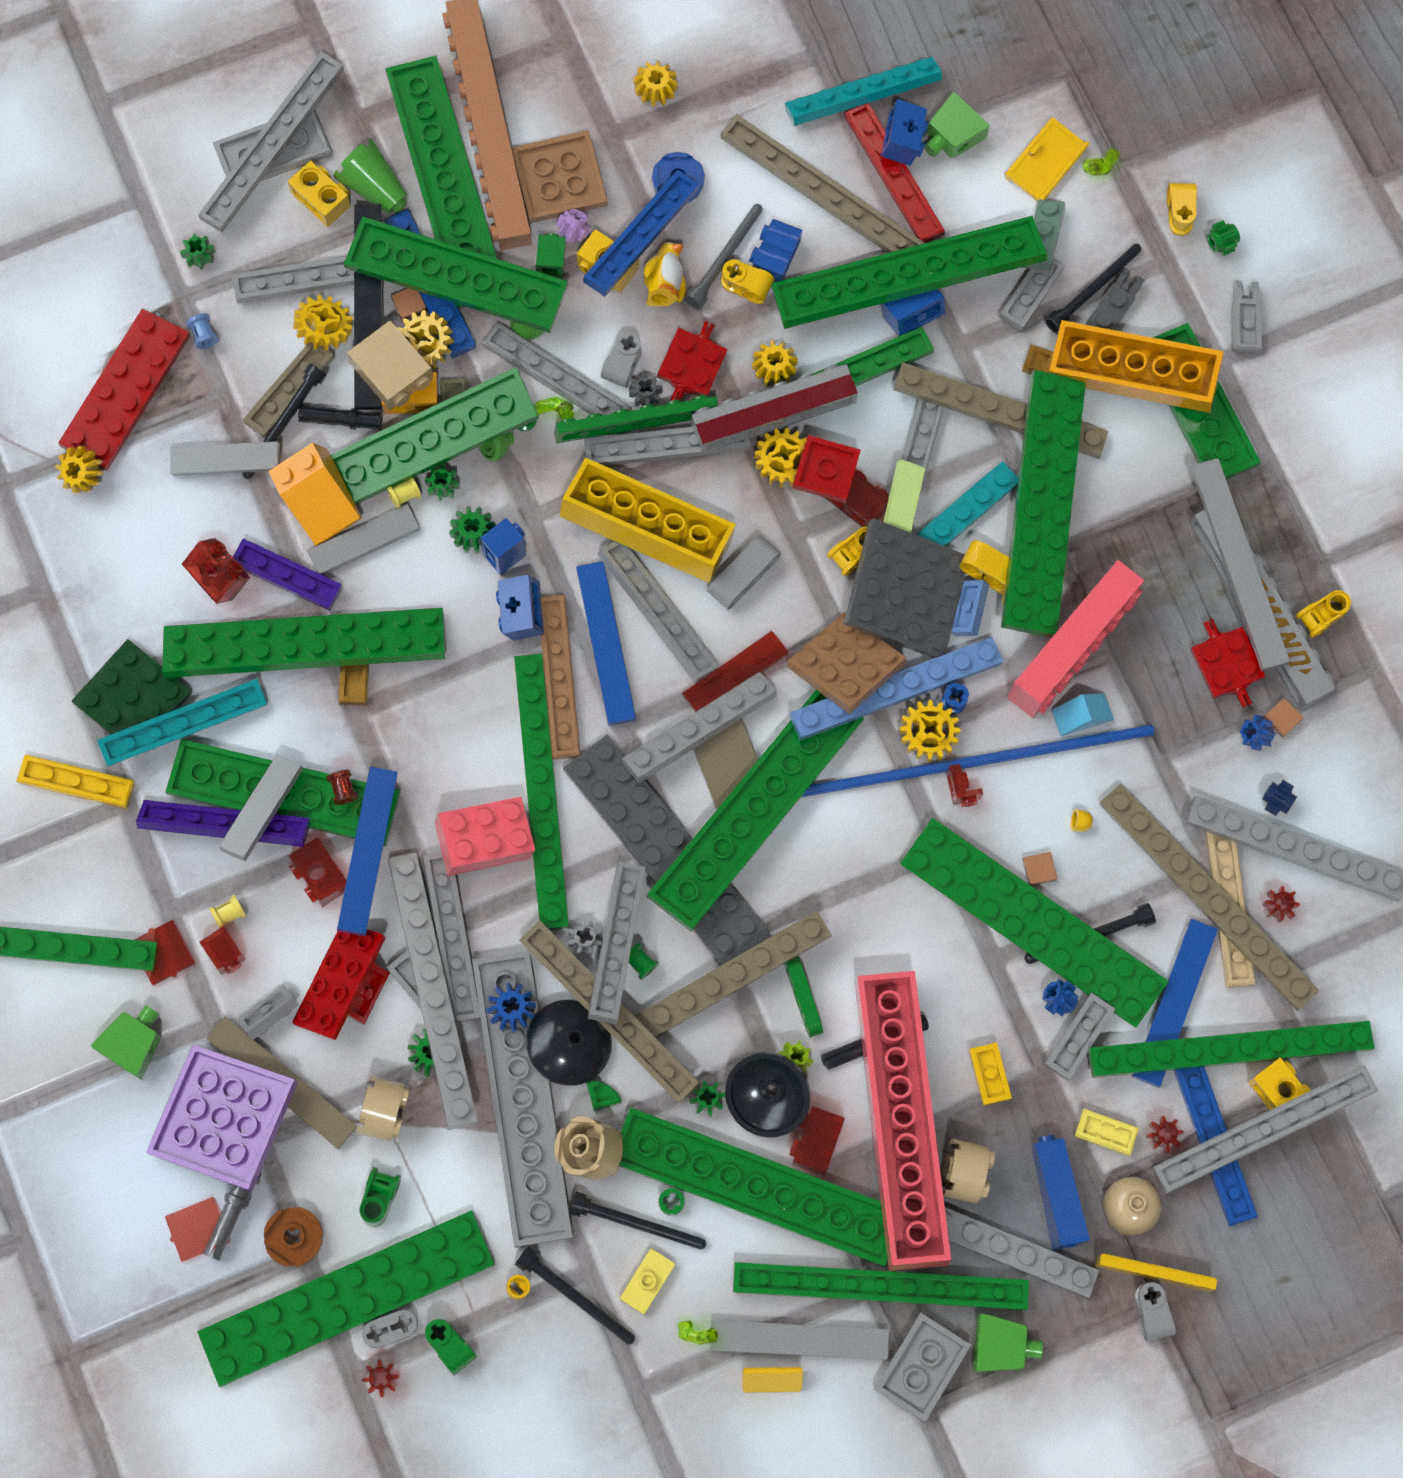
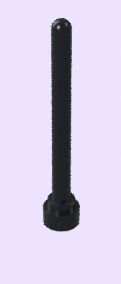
M1139 244L1132 245L1062 310L1058 309L1057 311L1053 310L1044 318L1047 327L1052 332L1058 334L1061 320L1069 321V317L1141 252L1142 247Z
M310 363L303 371L305 374L302 378L304 380L263 442H276L311 389L313 387L316 388L318 384L321 385L327 377L323 371ZM255 472L242 473L245 479H251Z
M1147 902L1137 906V910L1132 911L1133 914L1094 928V930L1105 937L1135 925L1138 927L1151 926L1156 924V918L1150 904ZM1028 953L1024 957L1027 964L1038 962L1036 958Z
M575 1192L569 1211L571 1215L580 1217L581 1215L587 1216V1214H591L699 1250L704 1249L707 1245L704 1238L592 1203V1199L586 1198L587 1194Z
M530 1246L524 1250L514 1265L523 1272L525 1270L530 1273L533 1271L626 1344L634 1343L635 1335L542 1264L540 1262L541 1258L537 1256V1251Z

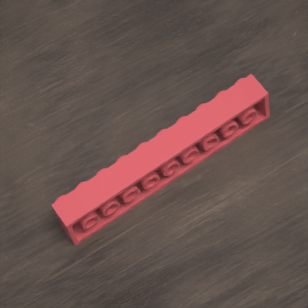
M915 971L857 976L855 990L889 1271L947 1266L951 1261Z

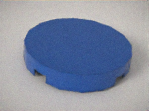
M674 152L666 154L653 168L652 184L654 191L658 193L674 173L679 170L699 183V189L687 202L689 203L697 198L703 190L705 181L703 166L688 153Z

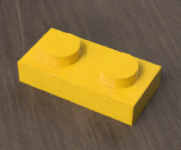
M998 1043L970 1048L968 1052L982 1106L1011 1100L1012 1096Z

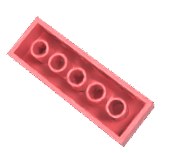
M1117 560L1014 682L1007 698L1032 718L1038 712L1043 715L1057 696L1055 692L1057 691L1061 694L1073 675L1075 673L1078 674L1087 663V659L1092 652L1095 653L1100 648L1108 633H1112L1122 621L1121 619L1125 613H1129L1136 605L1138 598L1143 593L1140 587L1144 579Z

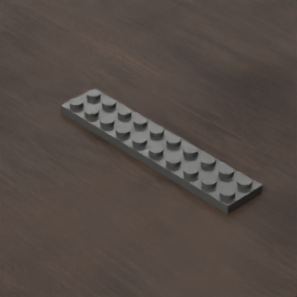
M605 735L563 767V771L638 864L646 867V874L656 884L690 843L692 837L645 780L641 783L637 782L623 765L622 758L625 755L612 739ZM729 885L693 930L720 965L727 963L772 937L731 885Z

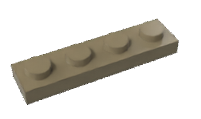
M311 342L304 347L244 417V424L263 438H266L304 380L302 378L305 375L303 371L310 363L324 371L334 359L333 353L325 351L322 345H319L317 350L314 349V343Z

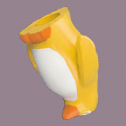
M664 242L655 256L644 266V283L648 288L646 302L648 306L665 307L675 302L680 303L686 293V281L682 265L679 261L680 253L684 247L682 244Z

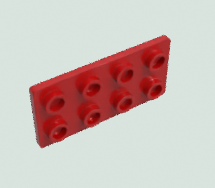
M369 929L366 931V936L337 931L292 1023L297 1027L332 1040L337 1039L347 1017L365 1025L390 974L374 963L386 937Z

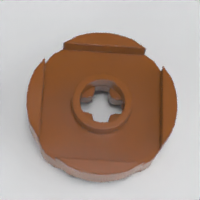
M301 1207L277 1211L270 1217L264 1228L266 1251L274 1261L283 1266L301 1267L309 1263L318 1255L323 1244L324 1232L319 1220L310 1211ZM298 1229L300 1231V1242L298 1244L294 1242L289 1245L287 1243L289 1238L286 1236V1233L288 1231L294 1232Z

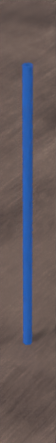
M1151 724L812 784L802 797L1154 735V727Z

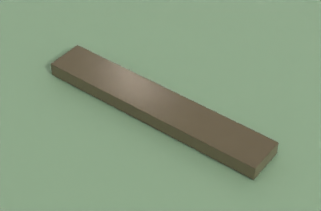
M226 1016L206 1037L209 1042L228 1057L295 1079L298 1084L288 1108L338 1150L356 1130L357 1126L256 1041L251 1040L244 1031Z

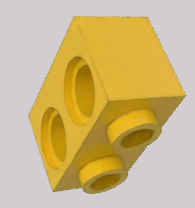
M310 160L287 181L289 190L300 203L328 228L351 207L348 197L349 192L341 183L338 182L336 184L330 179V174L323 166L319 165L317 167ZM310 181L317 182V184L314 186L306 185ZM327 199H336V201L333 203H325Z

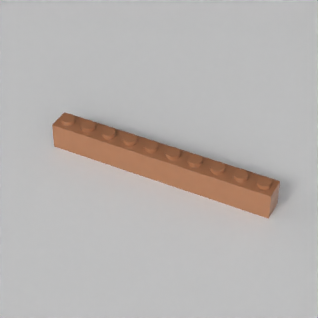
M453 0L445 2L447 12L442 13L445 29L450 28L452 36H447L450 52H455L457 59L453 60L455 75H461L462 82L458 83L460 98H466L467 106H464L463 110L466 123L471 122L473 130H468L471 146H477L478 153L474 154L476 169H482L483 177L479 178L482 194L487 193L489 201L484 203L487 218L493 217L494 225L490 226L493 242L498 241L500 251L532 245L530 228L478 1Z

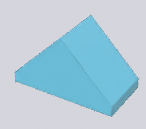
M1082 694L1052 709L1060 736L1114 720L1105 694Z

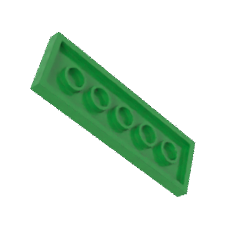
M1189 323L1152 337L1201 347ZM1219 381L1211 413L1169 405L1198 464L1218 458L1225 479L1260 465L1261 461Z

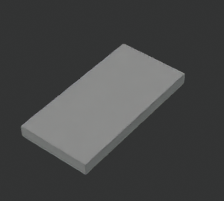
M314 110L261 181L303 167L310 160L314 163L332 156ZM266 123L213 142L226 177Z

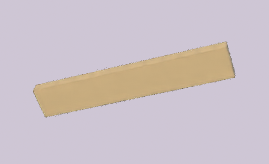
M1205 831L1211 878L1246 914L1237 843ZM1218 929L1225 988L1254 986L1256 983L1253 965Z

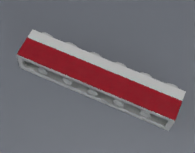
M847 364L842 366L832 365L815 375L812 373L804 374L794 382H780L775 384L772 389L763 392L756 390L739 400L732 398L722 402L720 406L711 409L710 407L701 408L692 415L691 426L701 452L704 454L774 431L776 428L780 429L856 404L858 392Z

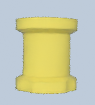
M414 478L397 486L387 488L388 495L396 509L409 500L422 498Z
M235 895L230 896L229 901L218 907L212 906L209 908L220 930L224 929L225 925L239 917H246Z

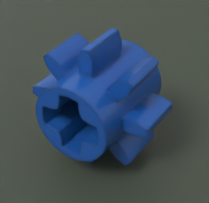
M1254 715L1253 721L1245 719V723L1239 731L1244 739L1242 744L1251 746L1252 750L1257 751L1262 750V745L1271 747V742L1276 735L1272 727L1273 721L1266 720L1264 716Z
M1060 979L1049 983L1043 992L1042 999L1047 1002L1044 1008L1053 1015L1057 1013L1060 1016H1064V1014L1072 1012L1076 1008L1079 998L1074 993L1076 987L1069 981L1064 983Z

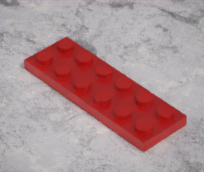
M142 308L59 440V446L65 450L70 447L77 449L79 446L86 447L87 451L93 450L96 452L94 460L100 459L102 461L98 466L108 471L189 340L190 333Z

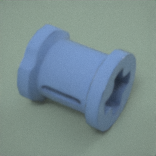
M206 313L195 315L186 322L188 329H191L194 334L196 347L200 350L212 347L219 341L217 334L213 333L210 326V316Z

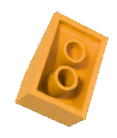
M311 443L268 471L280 496L315 546L326 542L362 519L327 448Z

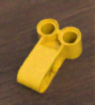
M971 541L959 565L960 569L976 580H984L990 584L989 587L1002 594L1003 605L1009 557L984 542Z

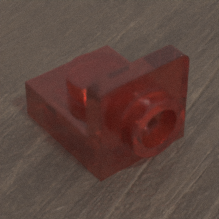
M960 764L949 766L946 771V777L953 805L961 804V807H969L978 804V800H981L984 794L983 788L966 791L969 788L967 773L962 772Z

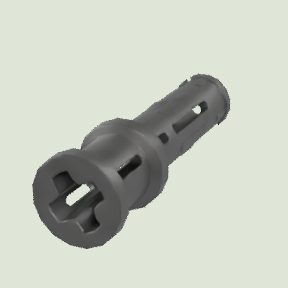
M257 1179L255 1185H256V1184H259V1182H260L259 1179ZM232 1185L229 1193H225L224 1201H226V1204L202 1254L210 1257L214 1246H217L212 1258L220 1261L242 1209L246 1210V1207L250 1204L248 1202L251 1194L250 1191Z

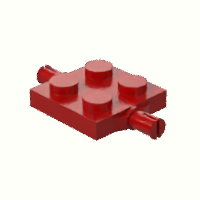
M705 321L699 335L692 334L678 327L657 374L658 379L668 382L675 388L669 402L675 400L677 396V400L682 401L685 393L708 396L728 350L709 339L715 328L714 324L711 323L706 332L709 322Z
M1214 619L1205 621L1203 625L1210 638L1201 644L1191 647L1190 651L1212 698L1216 699L1226 694H1236L1242 708L1250 706L1253 702L1246 689L1252 683L1264 679L1265 673L1264 671L1261 672L1256 654L1243 626L1230 632L1219 633Z

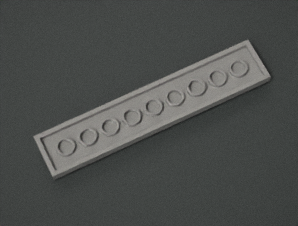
M529 951L472 959L514 1248L572 1239L562 1165L557 1161L554 1152L557 1131L549 1080L544 1078L535 1069L530 1061L526 1047L527 1031L532 1019L524 1017L528 1027L524 1029L520 1023H516L517 1032L513 1033L511 1031V1024L507 1025L505 1031H501V1021L497 1024H492L490 1020L495 1014L487 1013V1007L494 1006V1004L488 1001V997L495 996L499 998L495 988L500 987L503 992H506V983L509 982L512 985V991H515L518 984L523 985L521 995L526 991H531L532 997L528 1001L536 1002V1008L529 1009V1011L534 1013V1015L538 1013ZM516 1002L504 1006L509 1014L512 1010H518Z

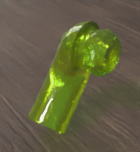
M1109 148L1104 158L1085 160L1083 163L1084 172L1092 176L1109 174L1120 157V152L1114 148Z
M559 397L534 402L538 415L555 411L560 414L561 420L574 417L572 403Z
M692 1321L679 1322L677 1325L679 1330L677 1335L683 1341L703 1345L714 1343L718 1339V1332L714 1328L693 1331Z

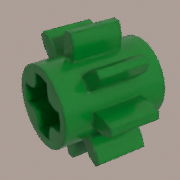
M1224 220L1212 225L1210 233L1207 234V242L1214 253L1222 252L1223 256L1235 252V247H1238L1237 243L1240 242V234L1234 224H1225Z
M193 234L188 241L183 240L186 249L181 250L180 254L182 258H187L186 262L189 268L195 265L199 266L201 270L207 263H213L209 254L215 253L213 245H208L209 240L207 236L201 238Z
M442 465L441 469H431V478H425V485L431 486L427 490L428 495L432 496L435 494L440 502L444 497L454 498L452 491L459 488V482L454 480L456 478V471L454 470L449 473L445 465ZM439 481H441L442 483H446V482H447V484L443 486V484H441V483L437 484V482H439Z
M703 1080L702 1088H696L693 1091L697 1098L690 1099L689 1103L697 1104V1115L703 1110L708 1112L709 1117H712V1110L714 1108L718 1110L723 1109V1106L718 1103V1099L725 1098V1093L717 1092V1082L712 1087L707 1086L706 1080ZM704 1092H708L711 1097L715 1096L712 1099L711 1105H706L705 1101H700L703 1098Z

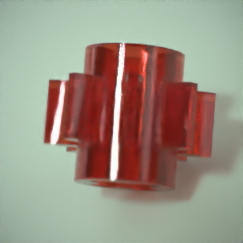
M1284 886L1278 889L1277 894L1270 890L1267 896L1271 900H1266L1262 903V906L1268 908L1269 913L1266 917H1276L1278 923L1284 920L1285 915L1289 919L1295 917L1292 909L1300 906V903L1295 902L1293 897L1296 892H1286ZM1279 899L1281 900L1282 905H1286V907L1283 910L1281 909L1280 904H1276V902Z
M1161 1116L1159 1125L1153 1121L1149 1123L1153 1131L1146 1135V1138L1152 1139L1155 1143L1152 1147L1153 1150L1163 1147L1164 1152L1168 1153L1170 1152V1144L1175 1147L1181 1145L1177 1137L1183 1134L1184 1131L1178 1130L1175 1126L1177 1119L1172 1122H1166L1165 1116ZM1163 1128L1165 1132H1170L1171 1137H1169L1166 1140L1164 1136H1159V1132L1162 1131Z
M379 1359L377 1362L378 1367L373 1369L370 1366H366L370 1374L369 1377L363 1378L362 1381L370 1383L369 1394H372L377 1389L379 1390L380 1397L384 1398L385 1390L396 1391V1388L392 1385L393 1380L400 1379V1376L392 1374L391 1371L395 1366L393 1363L385 1368L383 1367L382 1360ZM386 1371L388 1373L385 1377L388 1381L387 1384L376 1386L377 1379L375 1374L377 1372L383 1374Z

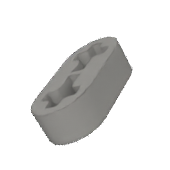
M397 1311L367 1323L363 1328L362 1338L369 1347L381 1348L412 1336L417 1330L418 1321L410 1311ZM404 1316L407 1320H412V1324L408 1326L409 1331L404 1332L401 1328L392 1331L391 1326L400 1323L399 1317ZM376 1326L378 1330L388 1328L389 1332L380 1336V1342L376 1343L374 1339H368V1335L372 1333V1327Z

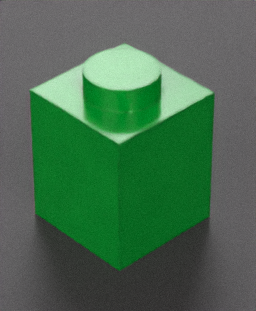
M554 233L539 235L536 271L553 277L563 278L566 237H561Z

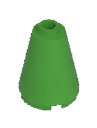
M368 139V146L366 147L362 143L352 151L341 163L344 167L342 172L339 173L336 170L333 177L372 204H381L382 210L386 213L394 212L398 214L407 205L405 201L407 194L376 143L372 139Z

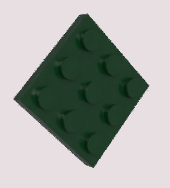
M127 639L71 702L111 735L178 709L192 694V691L175 677L164 678L162 666Z

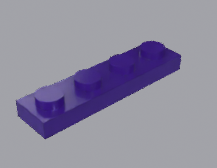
M244 538L230 560L232 566L328 611L333 607L343 588L342 584Z

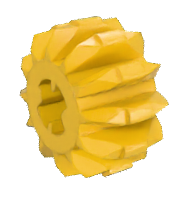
M659 60L653 66L647 61L645 68L639 67L637 76L633 78L636 96H641L643 104L650 100L652 107L656 105V102H660L664 106L666 99L673 100L674 91L678 89L676 72L670 71L669 64L662 67Z
M772 339L769 347L762 343L759 348L760 351H755L753 354L755 361L752 362V369L757 371L755 373L757 379L764 378L765 386L770 381H774V385L780 383V380L788 383L790 376L796 374L797 369L794 366L797 365L798 359L793 357V347L785 349L784 341L779 346H775V342Z
M79 446L77 449L70 447L66 450V453L58 456L62 464H56L55 466L61 472L56 479L64 480L62 488H71L73 493H81V491L90 492L92 486L100 484L97 476L102 475L104 472L98 469V465L102 461L100 459L94 460L96 452L93 450L87 451L86 447Z

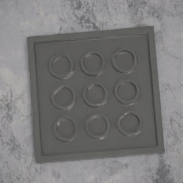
M877 519L870 520L843 624L933 659L945 655L966 574L959 566L965 554Z

